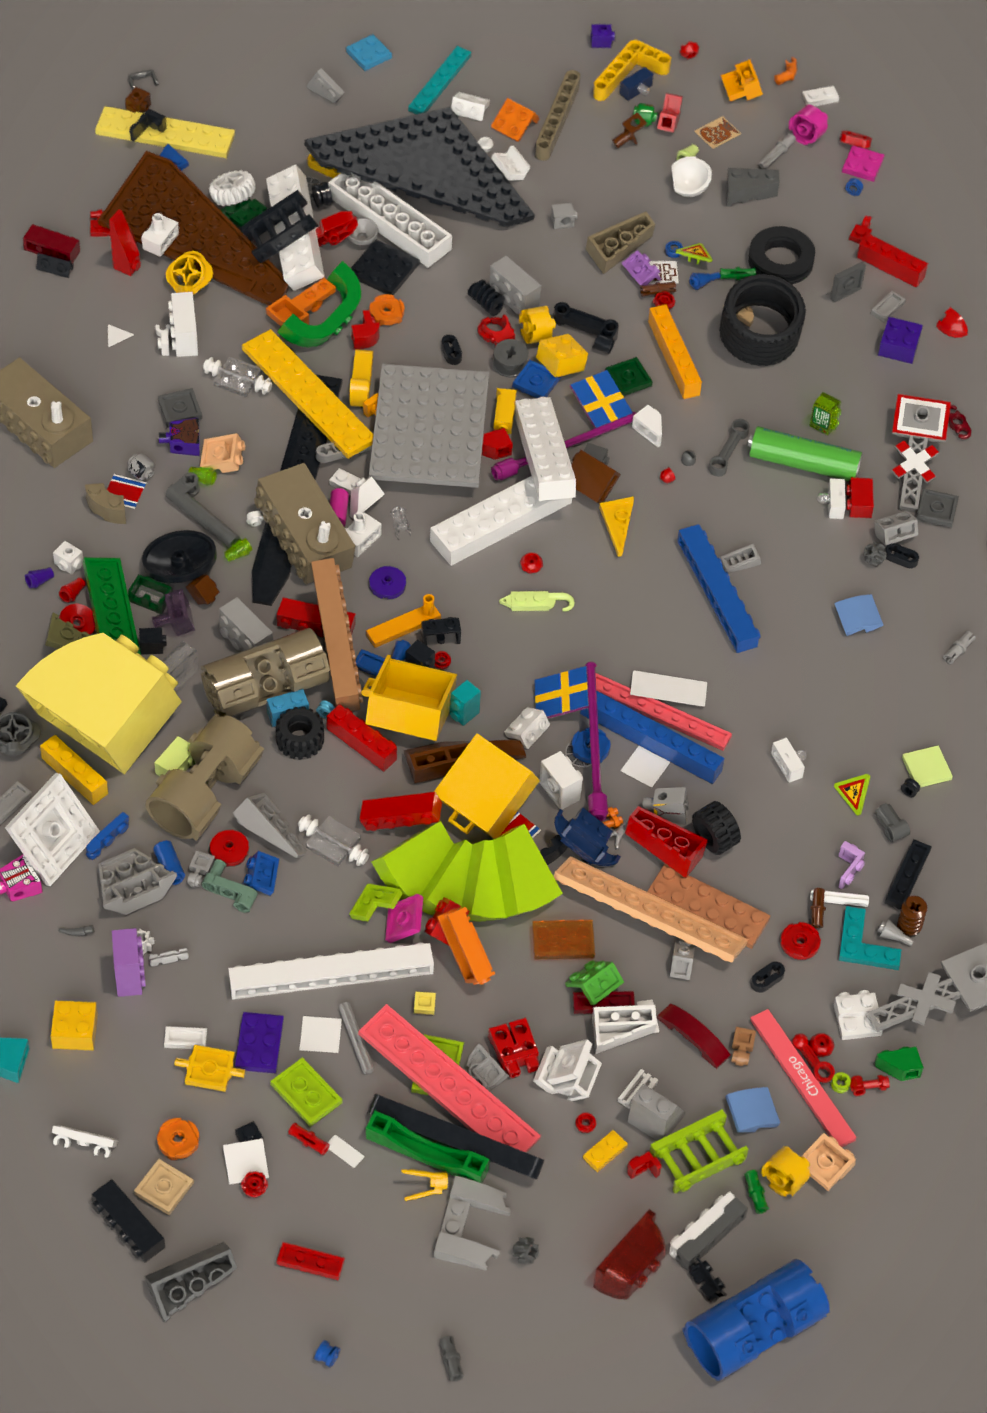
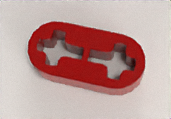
M846 130L841 131L840 141L861 148H870L872 138Z

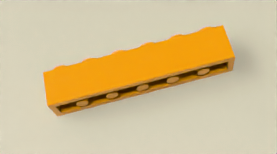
M667 305L650 308L648 323L682 398L687 399L700 396L702 381Z

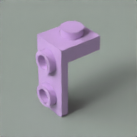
M846 841L841 845L838 857L851 865L840 879L839 888L841 889L846 884H851L855 877V872H860L865 864V861H863L865 852L861 851L856 845Z

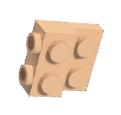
M238 433L204 439L200 469L202 472L220 469L222 473L238 471L239 466L243 464L241 453L245 451V442L241 440Z
M825 1133L801 1156L805 1157L810 1163L808 1167L810 1177L827 1191L839 1179L842 1180L855 1166L856 1162L855 1156L848 1149L844 1150L839 1146L835 1138L832 1136L828 1137Z

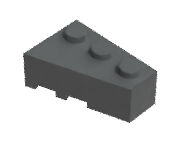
M728 168L726 181L727 207L732 206V203L742 202L743 204L751 199H757L758 201L777 197L780 183L779 170Z

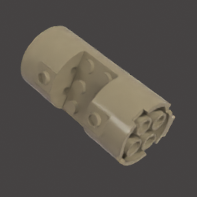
M306 628L202 665L201 670H204V672L201 673V679L208 701L211 702L213 707H216L214 709L215 715L218 714L219 717H225V715L232 717L267 704L266 699L302 689L307 690L328 682L330 667L326 653L323 651L316 634L311 628Z
M218 714L214 715L198 734L194 733L189 739L191 744L188 751L196 763L190 772L180 769L168 770L165 775L161 774L156 781L157 788L146 800V809L151 818L168 833L182 839L193 838L197 841L217 816L222 805L216 800L211 788L218 780L225 783L236 782L241 785L261 759L264 748L260 746L259 741H254L251 736L253 732L242 722L231 716L219 717Z

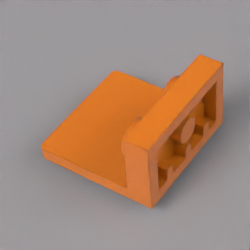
M507 98L491 127L519 142L531 121L537 124L540 118L532 110Z

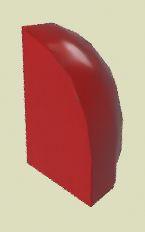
M951 307L944 312L946 314L944 319L937 322L936 327L947 336L961 338L968 335V328L964 319Z

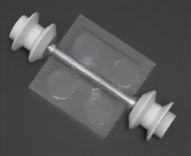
M213 357L206 359L203 369L205 374L212 372L213 377L217 375L214 380L215 387L243 397H247L253 386L255 392L262 390L263 395L267 392L269 393L272 388L271 379L267 378L264 380L263 375H261L262 370L257 366L232 357L228 358L223 367L221 361L217 360L214 362Z
M311 815L303 816L298 823L299 832L305 830L306 836L312 835L306 843V848L336 866H339L348 855L349 861L356 860L357 866L364 865L369 858L368 849L361 850V845L358 844L361 840V835L330 816L320 827H318V819L312 821Z

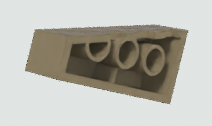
M647 212L641 213L589 236L586 251L602 273L605 274L653 236L655 223Z

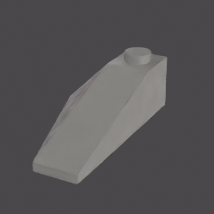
M265 793L247 797L233 812L240 825L295 858L304 856L307 853L297 836L289 832L288 822L281 820L278 815L280 810Z

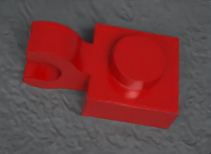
M866 215L862 225H855L849 237L850 241L860 244L868 233L872 234V229H869L872 217Z

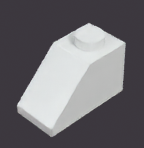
M647 405L633 416L632 428L655 446L660 447L662 438L661 414L656 409Z
M373 477L359 479L355 483L356 487L351 490L349 515L351 518H354V514L356 515L357 512L363 513L384 495V492Z

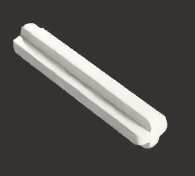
M814 889L810 893L811 901H813ZM825 891L824 902L867 907L869 905V896Z

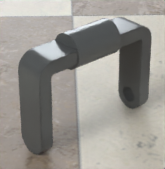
M144 70L129 74L128 81L132 91L135 88L132 80L152 76L155 85H159L154 71Z

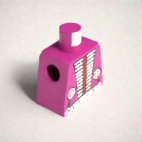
M24 854L0 869V895L6 892L10 901H17L43 893L41 881Z

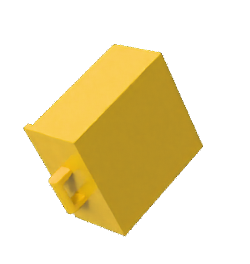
M387 654L376 679L368 678L361 692L363 696L369 697L365 724L437 741L450 712L451 692L455 690L457 674L391 659V655Z
M476 733L434 792H436L443 804L454 811L449 817L448 822L466 835L476 826L495 839L502 834L540 780L528 768ZM458 814L470 822L465 828L455 822Z

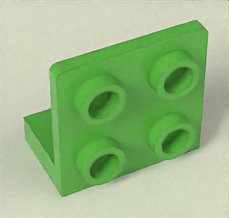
M592 960L584 965L583 970L571 974L569 980L564 984L566 987L581 988L589 1003L595 1005L622 985L624 980L613 962Z

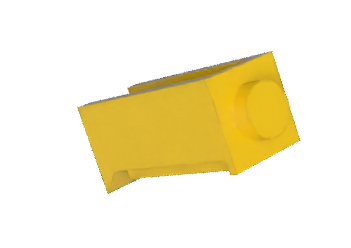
M496 389L497 405L494 430L505 428L508 434H512L517 390Z

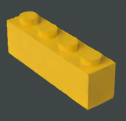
M53 735L40 745L42 759L57 773H60L92 805H95L108 795L107 781L56 735Z

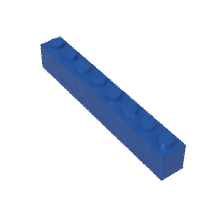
M699 524L680 529L677 542L736 653L758 647L760 632L758 628L754 627L751 615L747 614L744 602L739 599L735 586H732L729 574L724 571L721 559L717 558L714 546L709 543L705 530H702Z
M596 691L598 724L711 784L718 778L723 770L724 757ZM589 708L581 710L580 714L588 719Z

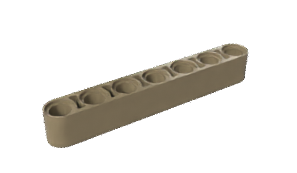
M569 70L565 74L538 136L535 156L539 160L544 161L550 158L579 91L580 73L576 70Z

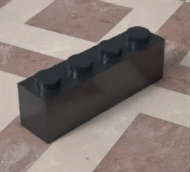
M112 1179L91 1194L93 1209L98 1214L102 1213L106 1224L111 1229L113 1227L116 1229L120 1240L124 1244L127 1242L131 1246V1252L137 1259L141 1258L146 1263L165 1248L164 1237Z

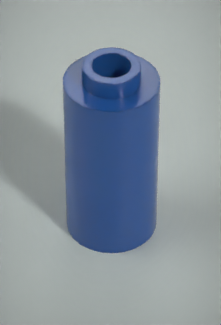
M159 842L153 848L159 864L164 865V868L169 872L174 871L177 873V877L172 885H177L185 877L183 868L172 842Z

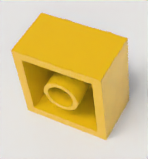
M570 334L540 340L536 358L555 378L584 371L588 352Z
M55 1000L51 1030L53 1049L94 1051L98 1018L96 1002Z

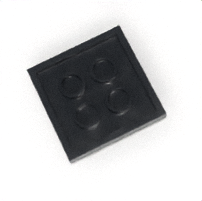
M375 239L351 269L356 274L359 282L384 294L394 296L419 266L420 260Z

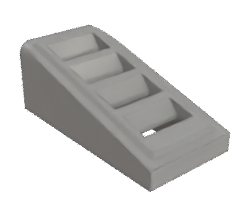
M754 543L719 557L727 573L762 564ZM737 558L739 563H735L734 559ZM728 560L731 561V563H732L731 566L728 565V563H727Z

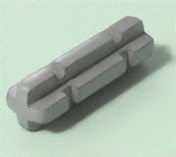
M184 947L179 948V951L174 949L160 952V955H157V953L149 955L150 965L157 966L159 963L166 964L176 962L178 959H188V949Z

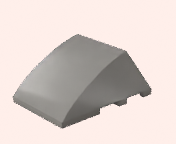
M135 848L98 864L104 908L125 915L163 899L177 877V873L174 871L169 872L164 868V865L154 863L149 856Z

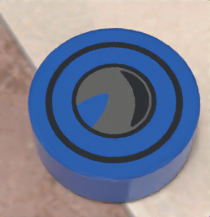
M856 178L850 179L846 184V191L853 196L859 195L864 188L863 183Z
M670 241L666 244L665 252L669 257L677 258L681 255L677 254L676 250L683 248V246L677 241Z

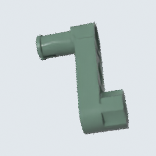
M216 859L210 872L206 873L201 884L202 887L212 893L235 900L233 905L238 911L243 913L250 912L258 895L257 892L251 887L220 877L224 868H226V863Z

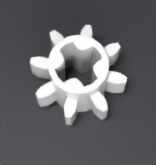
M139 929L137 936H141L144 955V953L152 951L151 945L154 944V937H150V931L146 932Z

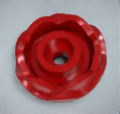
M690 41L686 45L681 46L679 53L682 57L691 59L697 56L699 46L697 42Z
M667 291L657 293L653 299L655 307L667 305L670 310L675 305L674 296Z
M526 553L520 560L521 568L528 574L539 572L543 567V560L537 553Z
M818 1033L811 1037L809 1046L816 1056L825 1057L832 1053L834 1041L828 1034Z
M248 1172L241 1181V1187L246 1195L258 1197L267 1190L268 1181L261 1172Z

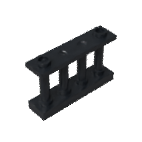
M296 190L240 227L243 234L250 241H254L257 248L251 251V253L260 264L318 227L317 222L312 216L305 214L303 207L308 203L299 190ZM297 212L300 220L291 225L288 217ZM282 221L286 229L277 234L274 226ZM268 230L271 239L262 244L259 236Z

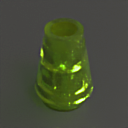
M190 467L189 472L195 473L198 476L199 482L207 486L213 485L216 481L217 472L213 468Z
M240 538L224 552V555L230 562L249 555V552L253 551L246 538Z

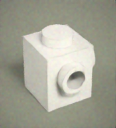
M66 541L53 552L54 564L62 571L73 574L83 565V552Z

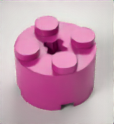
M808 104L789 120V130H792L797 142L803 145L814 143L827 131L828 116L817 107Z

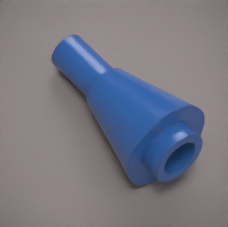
M692 273L689 283L695 290H698L712 280L720 279V273Z
M406 640L396 641L392 659L403 661L405 659V651L411 644Z

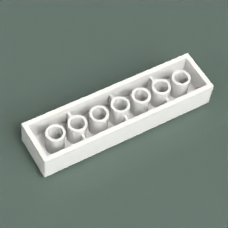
M296 164L266 178L271 207L296 190H299L308 203L303 207L305 214H310L314 219L306 176ZM297 212L288 217L291 225L300 220ZM282 221L275 225L277 234L286 229ZM316 228L279 251L284 280L293 291L325 277Z
M342 173L328 182L333 201L347 211H352L353 215L357 218L373 221L378 227V233L409 255L419 259L420 263L427 268L452 250V235L379 183L374 181L372 184L360 180L359 176L353 174L348 176Z
M551 397L516 400L515 420L539 501L576 497V478Z
M532 476L431 527L430 542L449 565L452 566L571 504L572 498L539 501Z

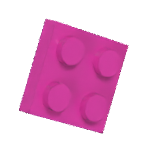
M852 146L842 173L874 182L884 160V154Z
M419 894L399 901L394 909L388 908L385 937L387 942L393 943L420 932L423 896Z

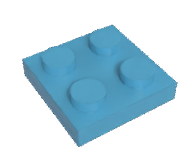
M374 34L346 47V52L364 71L392 58V53Z

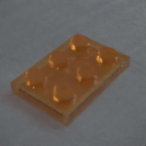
M593 920L533 921L534 960L595 958Z

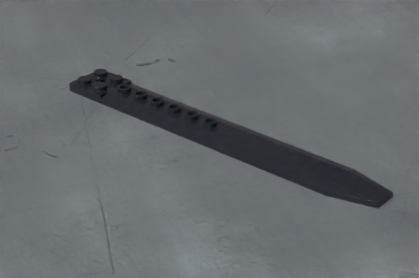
M316 375L339 398L342 379ZM299 408L280 471L305 463L316 481L321 463L316 459V450L318 446L326 444L327 437ZM265 522L252 568L253 603L272 606L289 579L292 564L288 560L286 551L281 549L277 536L272 534L271 526L268 522Z

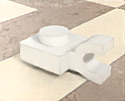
M170 324L166 325L165 330H161L159 325H156V334L161 337L158 338V349H162V356H169Z

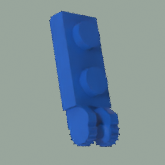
M122 812L86 845V855L89 859L95 860L96 857H99L102 848L110 846L118 834H123L128 829L129 816L126 813Z

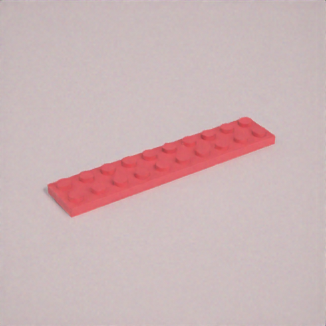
M386 1004L359 1030L358 1035L470 1131L526 1153L540 1140V1134L389 1005Z

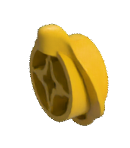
M196 251L184 253L172 262L166 270V280L176 293L193 292L194 295L209 284L213 277L212 266L201 253ZM194 262L200 264L201 272L195 270ZM177 276L183 278L185 286L179 284Z

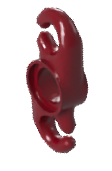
M951 405L950 409L956 410L957 406ZM958 410L955 413L950 412L949 427L955 430L957 434L960 431L967 432L966 435L959 434V438H970L972 430L966 421V417ZM953 420H960L962 424H955Z

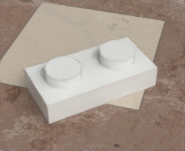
M834 86L802 92V98L806 105L819 106L839 102V95Z
M339 468L329 480V485L335 488H342L351 495V490L356 487L355 483L360 478Z

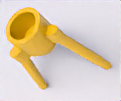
M413 1169L401 1170L405 1174L430 1177V1187H434L433 1190L407 1196L404 1198L405 1201L433 1194H442V1189H447L448 1187L447 1172H428Z

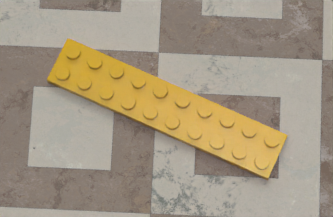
M271 329L242 344V350L313 424L342 451V454L347 459L372 446L374 434Z

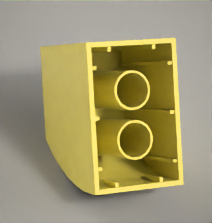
M100 633L71 642L42 659L16 685L39 716L124 775L182 702L174 690L178 682L167 673L169 670L167 665L153 655H150L146 660L137 653L139 647L124 635H120L115 641L106 634Z

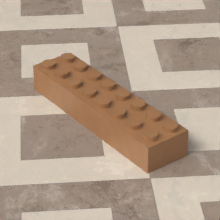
M334 558L312 561L313 578L336 707L340 704L351 711L360 710V703H363L362 690L356 666L339 564L335 565Z

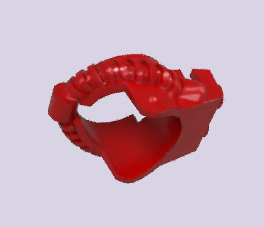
M505 314L502 318L486 317L478 325V334L486 342L490 343L491 341L492 344L495 343V346L503 340L515 339L514 329L511 327ZM490 323L497 324L503 329L501 331H492L486 325Z

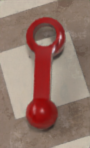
M802 1033L796 1034L792 1039V1044L801 1051L813 1069L815 1078L822 1083L830 1082L835 1074L833 1065L826 1061L820 1062L809 1046L807 1036ZM824 1069L829 1073V1076L821 1077L818 1071Z

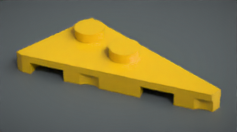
M634 497L599 504V509L618 557L623 555Z

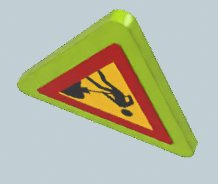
M701 243L676 250L677 254L688 256V262L692 258L697 259L696 264H699L701 260L712 262L713 260Z
M869 774L834 784L835 789L856 815H861L870 780Z

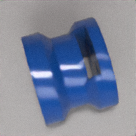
M324 1340L317 1349L314 1359L318 1362H325V1365L331 1368L339 1356L340 1348L337 1346L332 1347L328 1341Z

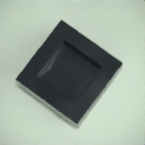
M254 1121L235 1129V1134L240 1142L263 1139Z

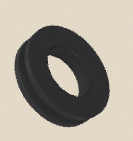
M785 226L770 227L760 231L752 239L748 261L750 268L756 269V274L774 275L791 284H796L810 275L814 265L815 247L810 238L797 229ZM776 247L788 248L794 251L799 259L791 264H778L769 260L765 252Z

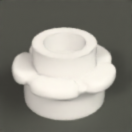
M482 137L478 141L485 152L491 151L493 147L492 139Z
M253 511L247 514L246 522L255 527L261 525L264 518L260 511Z

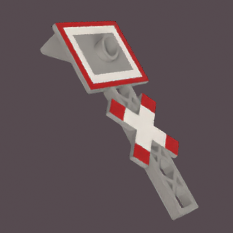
M897 394L892 434L909 438L908 444L903 440L895 445V448L906 460L892 469V473L898 479L904 476L899 510L918 512L922 479L929 483L936 478L925 463L939 455V452L933 445L927 447V441L946 442L951 402ZM918 415L925 416L926 418L920 419ZM913 437L921 438L924 440L920 444H917L913 440ZM915 470L917 473L913 475L911 471ZM911 482L916 486L913 490L907 486ZM911 498L915 505L904 504V501Z

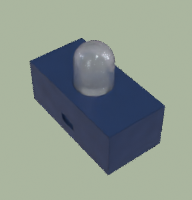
M645 67L620 82L619 94L627 101L639 94L648 96L650 94V87L653 84V73Z

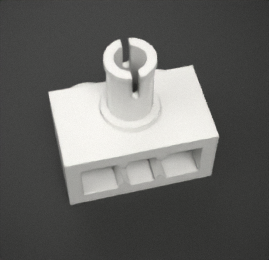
M156 213L152 216L153 221L150 228L142 234L141 241L144 250L161 257L178 236L179 229L178 222L160 213Z
M365 512L354 514L353 523L348 528H345L356 546L354 553L356 557H359L381 536V523Z

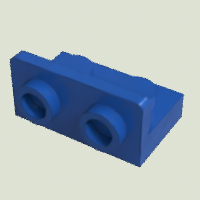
M257 851L252 857L250 856L246 864L248 872L243 884L271 896L274 893L279 858Z

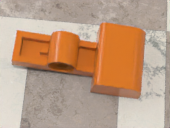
M323 278L293 299L284 295L266 308V314L280 326L292 314L309 325V314L307 311L316 312L321 307L322 301L336 292V287L326 278Z

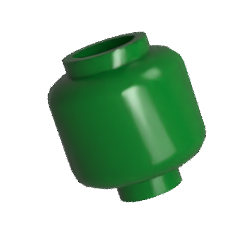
M644 103L634 106L632 115L639 113L647 123L645 126L649 127L652 122H656L657 118L654 106ZM634 120L635 124H640V120Z

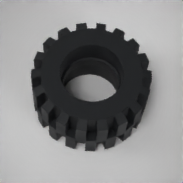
M293 707V710H286V714L282 713L280 719L276 721V743L278 749L283 751L285 756L290 755L292 759L298 757V760H303V757L308 759L311 758L312 754L315 756L318 750L322 749V744H324L323 719L320 718L317 712L314 713L313 709L306 710V707L301 709ZM298 730L308 732V734L303 736H297L292 733Z
M713 801L693 813L692 823L695 833L708 840L706 848L711 853L720 855L740 843L741 833L737 821L732 813L720 802Z

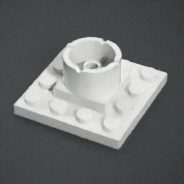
M55 773L5 827L46 886H51L86 848V845L100 832L60 773Z

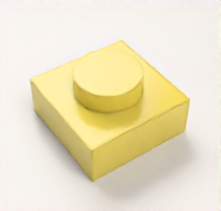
M415 992L414 1013L434 1015L436 993Z

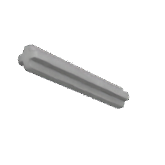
M349 1002L341 1003L339 1009L364 1074L372 1073L374 1066L363 1038L358 1035L360 1029Z

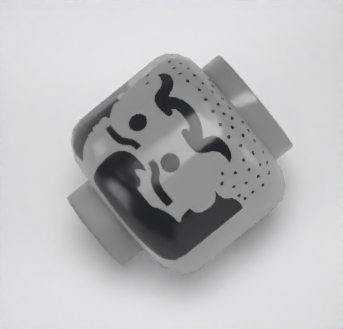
M134 454L128 460V471L139 481L148 480L154 475L155 464L145 454Z

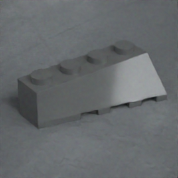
M222 1242L144 1277L163 1321L166 1322L171 1318L172 1314L178 1310L181 1311L187 1306V1303L195 1297L201 1296L207 1288L217 1284L237 1269L231 1249Z

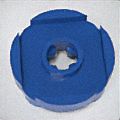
M589 727L585 728V731H578L574 735L572 751L573 755L580 761L591 764V748L586 746L590 745ZM598 729L601 764L609 755L611 743L606 737V733Z

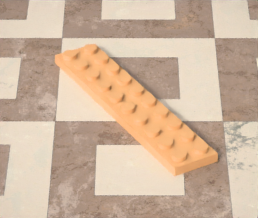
M571 856L554 873L555 880L561 884L568 885L599 902H604L616 910H621L635 919L648 923L652 927H657L669 935L684 940L688 944H693L705 952L720 957L724 961L732 963L747 944L748 939Z

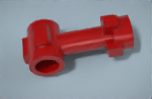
M857 1075L851 1078L849 1086L855 1096H862L866 1093L865 1089L879 1087L883 1091L886 1088H890L888 1076L878 1075L875 1080L863 1081L862 1077Z

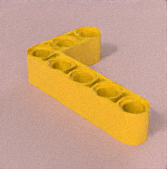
M631 40L595 80L593 89L594 99L598 101L606 100L636 65L645 67L659 75H667L670 72L671 56L639 40Z

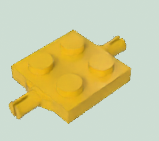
M194 1045L189 1059L176 1057L175 1066L187 1068L185 1085L226 1092L228 1081L232 1076L244 1078L245 1069L233 1068L235 1052Z

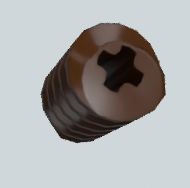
M909 896L902 904L897 927L907 936H914L920 933L924 924L928 906L926 901L919 896Z

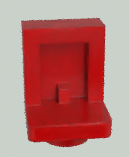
M648 1151L640 1157H633L629 1161L627 1174L633 1179L649 1169L657 1178L660 1176L661 1163L656 1156L653 1157Z

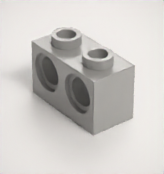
M908 511L874 521L875 535L885 545L918 536L917 518Z

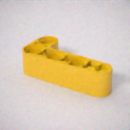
M355 350L353 375L350 381V406L363 407V402L369 399L373 351Z

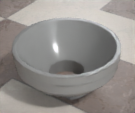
M357 219L358 226L348 236V239L359 246L368 245L375 241L378 234L377 225L369 219ZM359 236H366L367 239H366V240H359L358 237H359Z

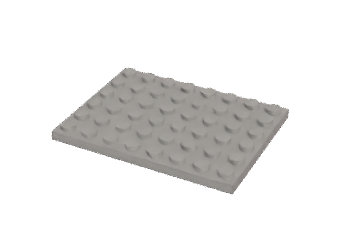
M382 364L369 477H373L374 480L479 488L489 372Z

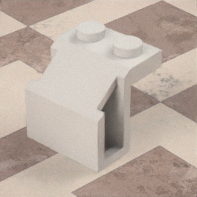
M553 1046L547 1047L533 1082L547 1093L567 1095V1100L570 1101L588 1098L602 1063L590 1054L584 1064L583 1073L578 1079L552 1085L547 1081L558 1050Z

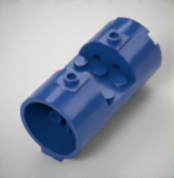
M793 1259L759 1279L750 1287L686 1322L685 1327L682 1329L687 1344L692 1349L701 1366L711 1377L716 1380H722L757 1359L761 1352L787 1337H794L827 1317L826 1314L830 1312V1306L821 1283L817 1284L810 1275L813 1271L799 1259Z

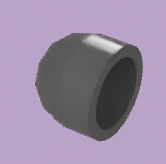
M686 450L682 454L681 462L686 466L694 465L696 462L695 453L692 450Z

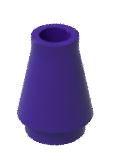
M50 567L28 571V574H25L27 586L35 589L49 579L54 578V572Z

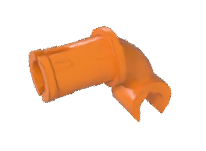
M791 57V62L786 60V71L774 76L777 85L794 80L797 72L796 58Z

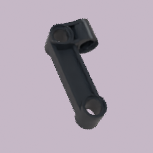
M559 302L555 305L554 320L556 324H566L596 335L597 338L592 348L608 354L611 353L618 338L619 325L617 321L613 319L605 320L574 309L565 302Z

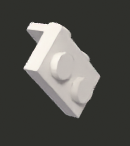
M510 146L507 153H493L491 157L508 180H524L530 169V165L515 146Z
M527 707L504 733L507 738L520 740L523 747L529 749L550 726V723L543 710Z

